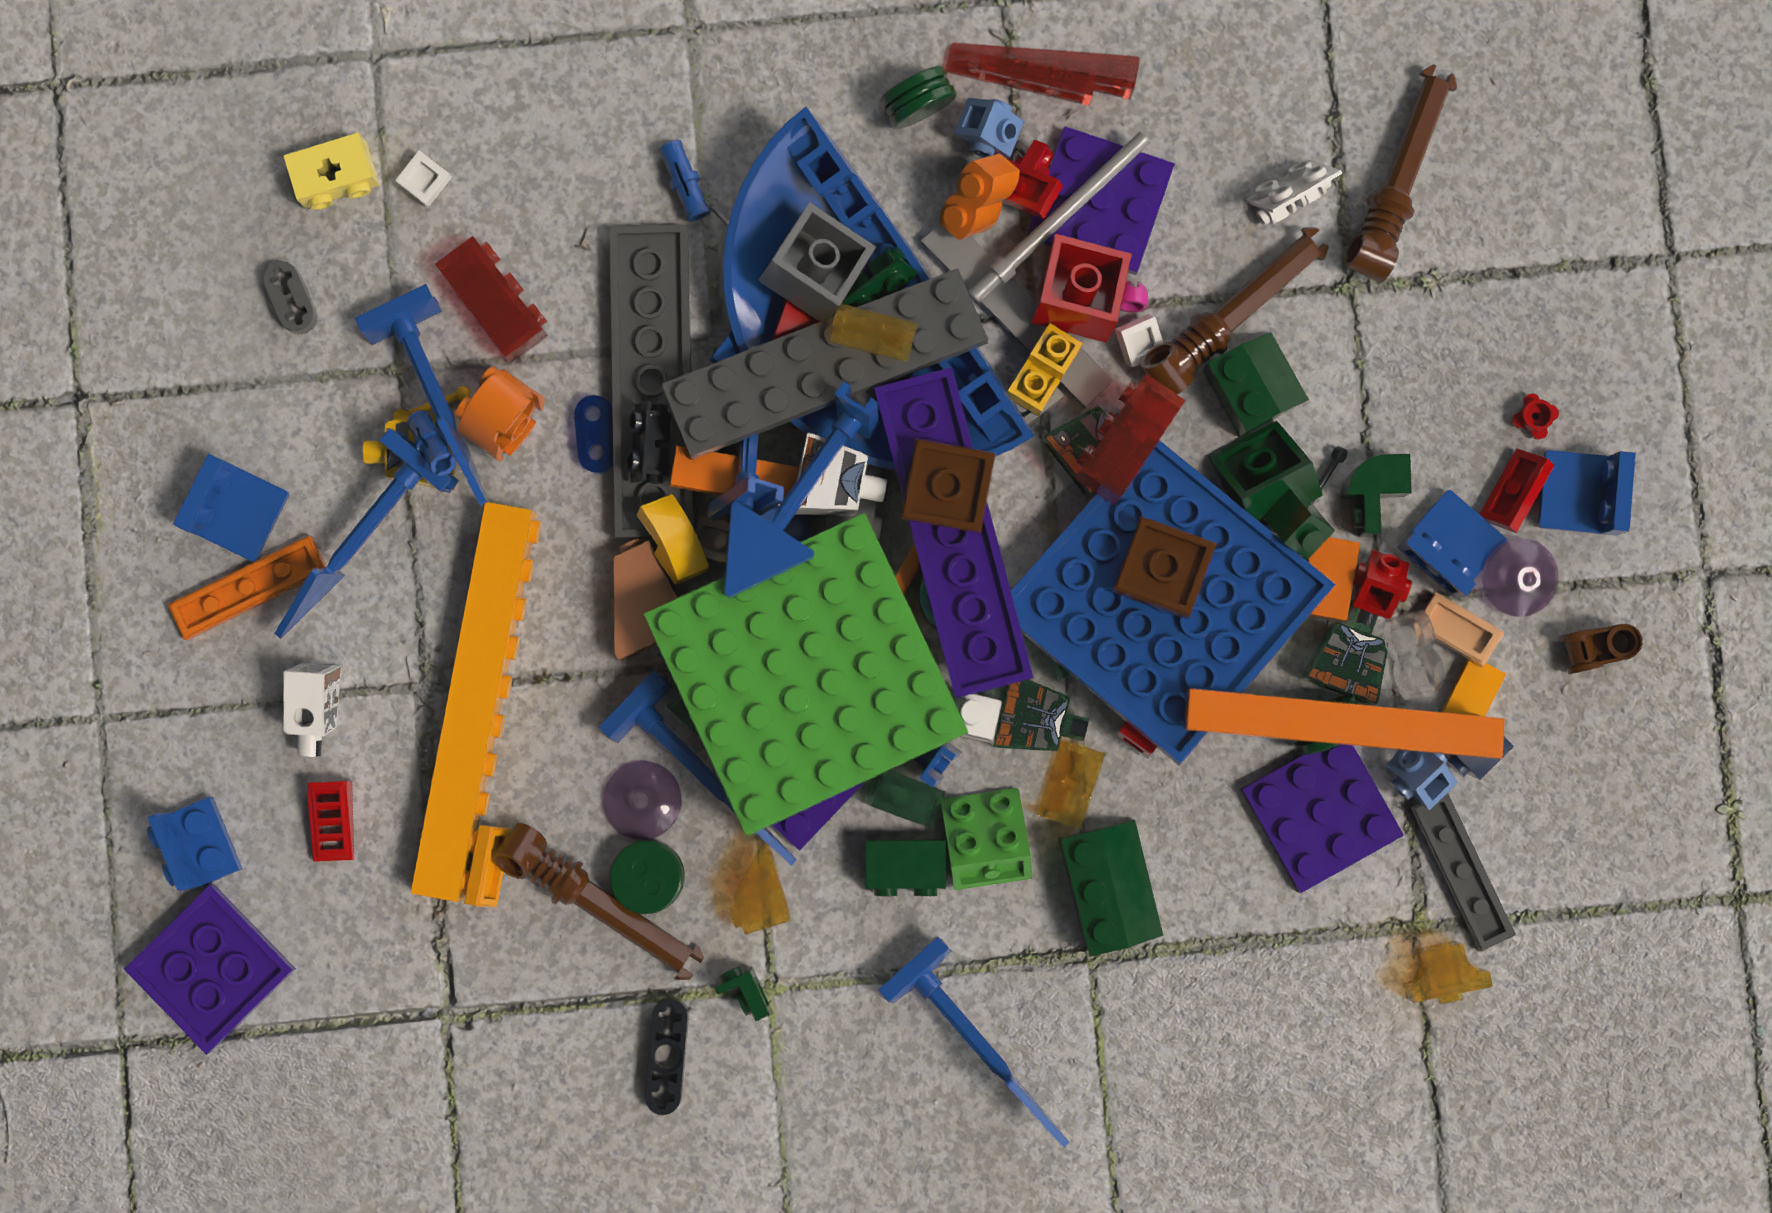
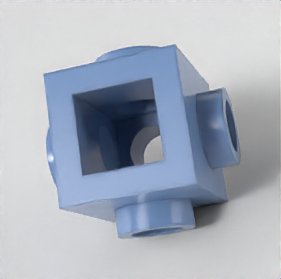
M968 98L954 134L972 146L971 152L982 158L999 153L1005 157H1010L1024 121L1011 112L1012 106L998 99Z
M1399 750L1385 765L1394 777V780L1391 782L1393 788L1406 800L1412 796L1428 810L1434 807L1458 784L1446 766L1448 761L1443 754Z

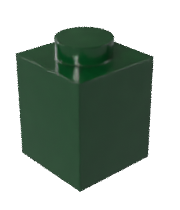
M1290 488L1263 516L1282 542L1307 560L1335 531L1313 504Z

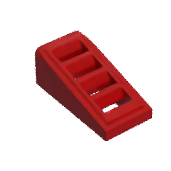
M352 781L307 783L313 862L355 860ZM322 794H339V801L322 802ZM340 809L341 817L322 818V810ZM342 825V833L323 834V826ZM343 841L344 849L323 850V842Z

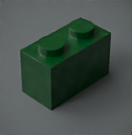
M866 840V889H874V896H898V889H914V896H937V889H946V840Z

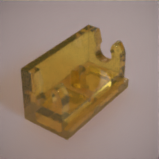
M1061 740L1037 815L1081 829L1105 753Z

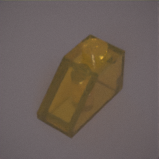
M768 844L759 847L733 896L735 904L729 905L735 928L742 927L745 935L792 920L773 852Z

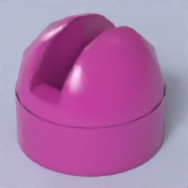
M1127 281L1120 310L1130 313L1147 310L1148 292L1146 287L1141 282H1137V287H1131V282Z

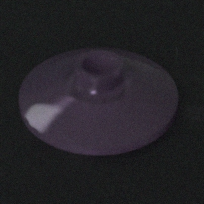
M1524 538L1508 540L1496 547L1487 558L1482 575L1483 589L1489 602L1500 612L1515 617L1530 616L1541 611L1552 600L1558 585V567L1550 551L1539 542ZM1528 571L1531 579L1529 584L1525 586L1522 583V576Z
M636 761L622 766L610 777L604 790L603 807L608 821L621 834L638 840L652 839L667 832L676 822L682 807V793L676 778L668 769L654 762ZM638 793H644L648 797V804L644 808H639L634 803V797Z

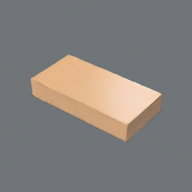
M1437 592L1433 594L1414 624L1415 628L1482 668L1504 636V632Z

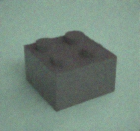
M809 202L758 281L818 321L827 323L844 300L876 246Z

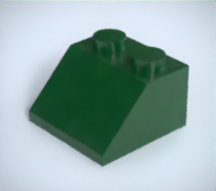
M1272 332L1235 347L1211 360L1202 369L1239 437L1250 433L1309 400Z
M1278 421L1263 427L1208 457L1228 496L1264 526L1269 524L1263 516L1289 488L1309 502L1323 496L1313 462Z

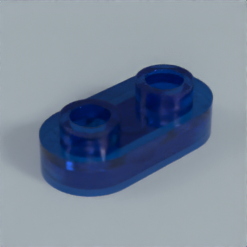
M589 395L582 398L574 410L578 459L588 472L605 474L614 468L613 408L605 398L598 395ZM591 408H598L600 410V417L596 421L587 419V412ZM597 446L604 449L603 457L599 460L592 459L590 456L591 450Z

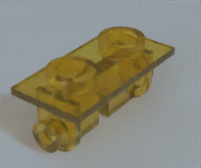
M840 304L839 310H836L833 319L834 328L830 342L908 362L918 323Z

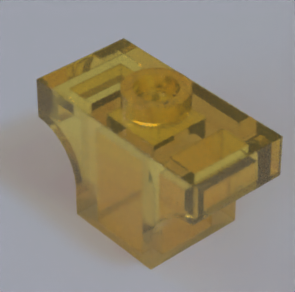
M1457 941L1416 948L1419 961L1418 971L1413 979L1403 983L1406 999L1414 1003L1438 998L1439 1003L1456 1002L1463 999L1462 993L1493 987L1490 971L1474 968L1467 960L1464 943Z

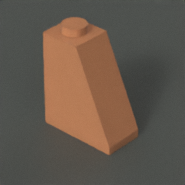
M641 538L620 547L622 553L614 556V653L619 661L629 659L658 645L644 614L678 598L667 572L654 555L656 551L654 544L650 540L643 543Z

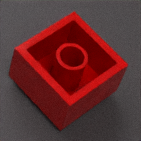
M1055 234L1046 255L1031 323L1044 327L1051 323L1064 332L1107 343L1118 322L1132 254Z

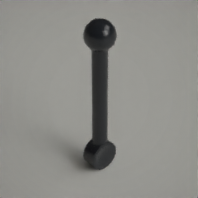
M1340 446L1333 449L1331 454L1332 460L1319 479L1321 491L1338 463L1346 460L1347 449Z

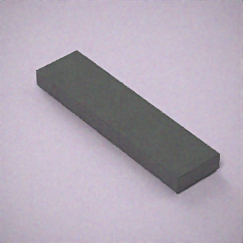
M1447 793L1430 810L1420 802L1409 807L1477 951H1484L1515 936L1516 933L1449 794Z

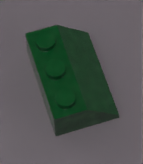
M1135 820L1058 838L1085 951L1089 957L1129 948L1164 936Z

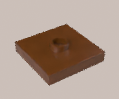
M916 439L901 519L981 534L996 453Z
M1141 516L1113 592L1189 620L1217 543Z

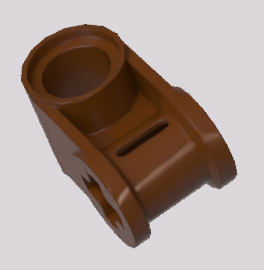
M1618 624L1600 629L1591 628L1559 636L1560 642L1565 643L1570 666L1567 668L1568 674L1604 667V664L1630 659L1640 652L1643 645L1640 631L1629 624ZM1618 631L1622 632L1628 639L1627 649L1623 653L1617 652L1612 645L1613 635Z

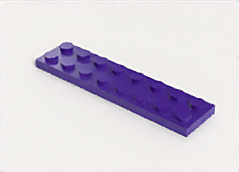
M952 367L875 387L904 500L916 439L973 449ZM988 502L981 534L909 521L955 698L1033 679Z

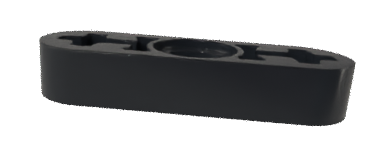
M675 997L661 1000L652 1012L645 1102L647 1107L657 1115H668L674 1112L679 1106L683 1094L689 1010L682 1000ZM668 1005L675 1006V1013L681 1014V1020L674 1022L672 1034H681L680 1041L673 1037L657 1038V1031L663 1034L666 1032L667 1021L664 1018H660V1012H665ZM671 1045L677 1050L679 1057L674 1066L663 1067L657 1062L656 1051L660 1046ZM654 1071L662 1075L677 1073V1080L669 1078L667 1089L668 1093L674 1094L675 1099L669 1100L664 1107L660 1106L658 1098H653V1092H658L662 1084V1077L654 1079Z

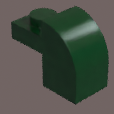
M1384 454L1372 457L1357 466L1346 478L1342 488L1341 499L1357 498V504L1352 505L1351 521L1353 528H1358V537H1375L1381 534L1380 498H1399L1412 493L1410 454Z

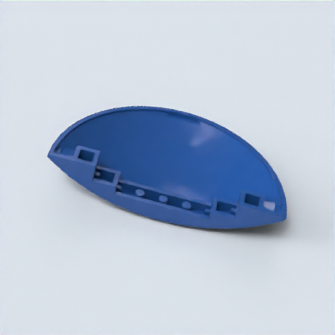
M807 106L787 121L766 144L751 166L731 212L723 259L724 294L731 328L741 353L771 340L783 309L782 302L784 297L758 280L809 202L876 246L862 269L868 278H871L873 273L867 264L883 253L888 247L893 249L896 246L905 254L906 259L904 261L919 273L908 282L905 288L932 278L883 207ZM838 307L831 317L842 314L844 311ZM979 347L914 372L911 377L952 367L973 449L993 452L998 456L1034 437L1025 419ZM836 404L790 422L806 434L811 433L827 439L833 431L831 426L837 419ZM878 404V429L872 438L868 440L861 434L856 433L852 440H847L843 446L866 454L868 456L867 464L886 469H895Z

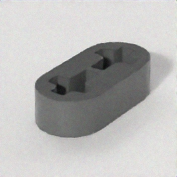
M277 261L269 265L264 272L263 281L279 321L292 333H308L316 325L318 316L302 275L288 262ZM281 271L288 276L292 275V278L287 280L291 291L287 295L282 287L274 285V282L279 280L278 273ZM293 301L302 311L307 310V313L302 316L303 323L300 325L294 320L289 321V318L294 315L290 304Z

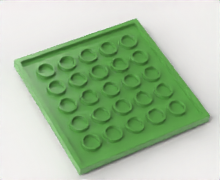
M865 513L802 541V544L814 551L813 559L731 598L725 595L726 577H723L644 614L746 837L968 733Z

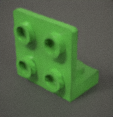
M1011 788L941 800L954 890L1032 879L1031 854L1019 789Z

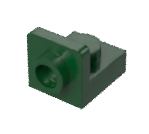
M740 965L719 975L722 982L714 987L717 995L739 985L742 992L736 995L746 1016L752 1013L756 1022L772 1013L773 1010L754 968L743 971Z

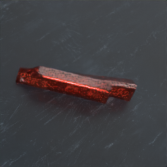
M952 43L945 71L953 75L1090 106L1093 91L1131 100L1140 59L1137 56Z

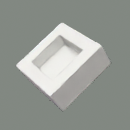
M419 150L395 181L416 199L429 207L451 180L452 176Z
M1150 314L1115 329L1125 364L1130 367L1141 364L1143 356L1150 349L1163 343L1156 317Z

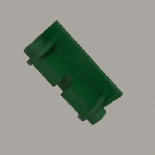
M898 246L893 249L888 247L883 253L867 264L873 276L868 278L865 271L862 270L839 308L847 312L905 288L908 282L919 273L904 261L906 256Z

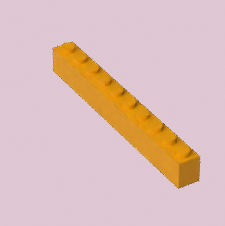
M490 502L484 505L410 894L454 902L463 901L465 898L480 815L486 816L490 802V793L485 792L487 777L494 776L498 756L492 753L495 737L501 738L504 728L505 715L500 714L502 698H509L512 686V676L507 675L509 661L516 659L520 639L514 636L517 621H523L526 612L527 599L522 598L524 582L530 583L534 570V560L529 559L531 545L538 543L541 533V521L536 520L537 513L533 510Z

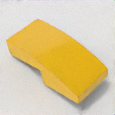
M1049 323L1007 391L1012 400L1039 416L1083 343Z
M673 494L640 506L636 516L657 543L658 547L654 555L675 585L708 571L709 565L701 543L688 517Z

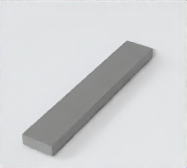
M938 224L921 240V244L948 271L959 269L968 291L990 271L989 266L995 261L972 237L958 240L941 224ZM1013 278L1005 284L1000 283L979 302L1029 353L1032 352L1047 327L1031 323L1036 301ZM1081 348L1059 384L1085 409L1112 383L1113 379Z

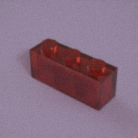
M472 236L435 263V265L505 358L512 363L548 336L541 327L547 323V320L534 303L526 307L518 296L524 292L523 288L511 272L505 276L502 275L495 265L501 259L486 241L480 246Z
M1145 374L1138 383L1133 380L1129 382L1118 399L1124 405L1117 415L1109 412L1097 430L1098 433L1103 435L1096 447L1088 444L1075 463L1081 467L1075 479L1112 504H1115L1123 496L1186 401L1148 374Z

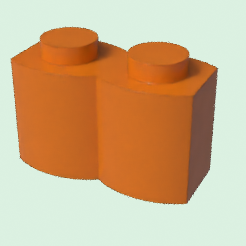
M1000 153L970 162L965 166L958 178L956 193L952 194L944 203L940 213L939 224L958 240L988 231L994 226L1000 216L1002 201L1007 199L1015 190L1020 170Z

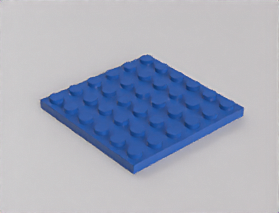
M1150 433L1013 587L1011 594L1022 634L1180 766L1208 733L1184 730L1187 689L1242 694L1334 588L1335 583L1296 551L1284 544L1274 533ZM1141 516L1217 543L1189 620L1113 592Z

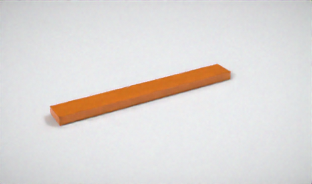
M1187 689L1184 730L1502 759L1505 718Z

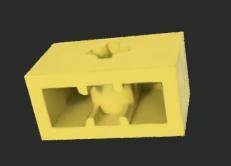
M359 132L283 155L297 201L305 208L310 207L311 210H321L334 204L333 200L348 196L350 199L366 196L371 193V188L380 186L367 142ZM337 168L338 171L335 173L336 179L330 181L328 178L331 176V169Z

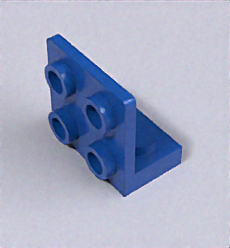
M1548 450L1544 453V457L1548 458L1555 466L1541 489L1539 528L1612 536L1630 531L1636 452L1619 451L1610 456Z
M208 453L173 525L255 562L289 497V492Z
M1447 490L1396 548L1453 598L1458 599L1467 596L1475 587L1476 583L1473 580L1507 543V539L1452 490Z
M214 797L205 798L172 813H155L148 816L150 826L147 827L148 837L156 849L160 848L165 860V864L162 865L164 876L169 885L175 886L177 891L200 888L243 870Z

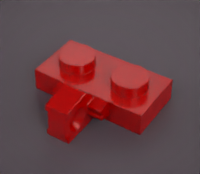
M1034 139L1024 158L1018 157L1015 162L1007 159L1020 170L1015 190L1007 199L1002 201V203L1041 219H1045L1063 188L1059 179L1049 176L1050 170H1048V166L1054 154L1047 144Z

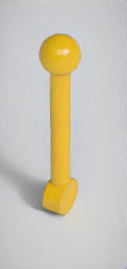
M460 386L456 389L455 393L449 394L445 398L447 403L455 400L462 401L467 396L470 397L471 393L468 387ZM428 402L408 411L397 409L393 413V420L407 418L416 411L423 410L427 412L432 410Z

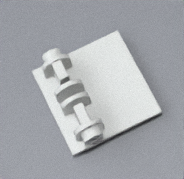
M1304 160L1292 166L1288 170L1290 174L1278 181L1275 179L1258 186L1255 189L1256 194L1246 199V201L1251 205L1261 208L1256 214L1263 226L1268 223L1274 225L1289 216L1287 209L1292 214L1297 211L1295 201L1303 208L1307 203H1311L1327 194L1326 189L1331 187L1330 180L1341 175V170L1315 161Z

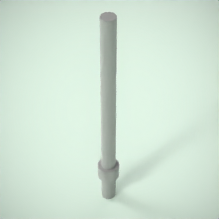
M1142 132L1135 135L1004 258L1000 256L989 266L990 271L968 291L970 295L979 303L997 285L1008 282L1016 274L1015 269L1150 144L1149 139Z

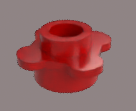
M1528 394L1523 398L1524 405L1520 412L1513 415L1512 423L1518 429L1524 428L1529 431L1534 439L1541 440L1548 435L1547 428L1558 418L1559 410L1555 405L1539 399L1537 394ZM1533 413H1537L1539 415L1538 420H1534L1532 418Z

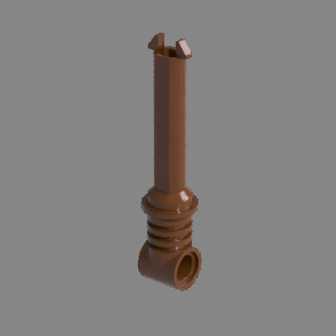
M1434 64L1422 70L1419 74L1424 77V81L1384 186L1368 196L1366 202L1369 209L1364 219L1365 222L1361 227V232L1354 237L1345 254V267L1378 283H1382L1387 279L1397 262L1399 250L1396 247V243L1399 241V234L1402 233L1405 222L1411 219L1415 213L1409 196L1448 92L1449 90L1453 92L1457 88L1454 74L1448 75L1446 81L1433 76L1436 68Z
M1303 227L1301 229L1303 235L1213 313L1204 312L1202 315L1195 313L1190 319V325L1187 327V330H1183L1172 342H1165L1154 346L1143 356L1141 366L1162 397H1173L1187 389L1194 379L1193 373L1195 369H1199L1202 363H1206L1210 359L1209 356L1223 354L1227 351L1231 332L1316 259L1321 261L1325 259L1329 248L1328 244L1323 243L1317 248L1315 242L1311 239L1319 232L1318 228Z
M516 823L493 854V861L500 870L517 879H526L530 875L532 878L529 882L534 884L537 880L540 882L538 888L541 890L544 886L549 888L546 893L550 895L553 904L556 905L558 901L564 905L574 903L676 971L677 975L675 978L677 980H690L694 974L683 968V965L689 956L699 963L703 961L704 956L698 945H695L693 949L641 914L634 913L623 907L614 896L589 881L588 872L581 868L584 864L583 862H572L568 859L564 863L562 861L563 855L560 854L557 858L554 856L556 852L554 849H551L550 852L546 851L547 841L535 828L523 823Z

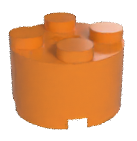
M492 366L481 377L479 382L480 388L472 398L467 396L461 401L456 409L455 416L460 419L458 433L497 461H502L503 452L509 456L512 455L530 434L536 424V421L531 416L535 408L542 412L545 399L544 396L506 370H498Z

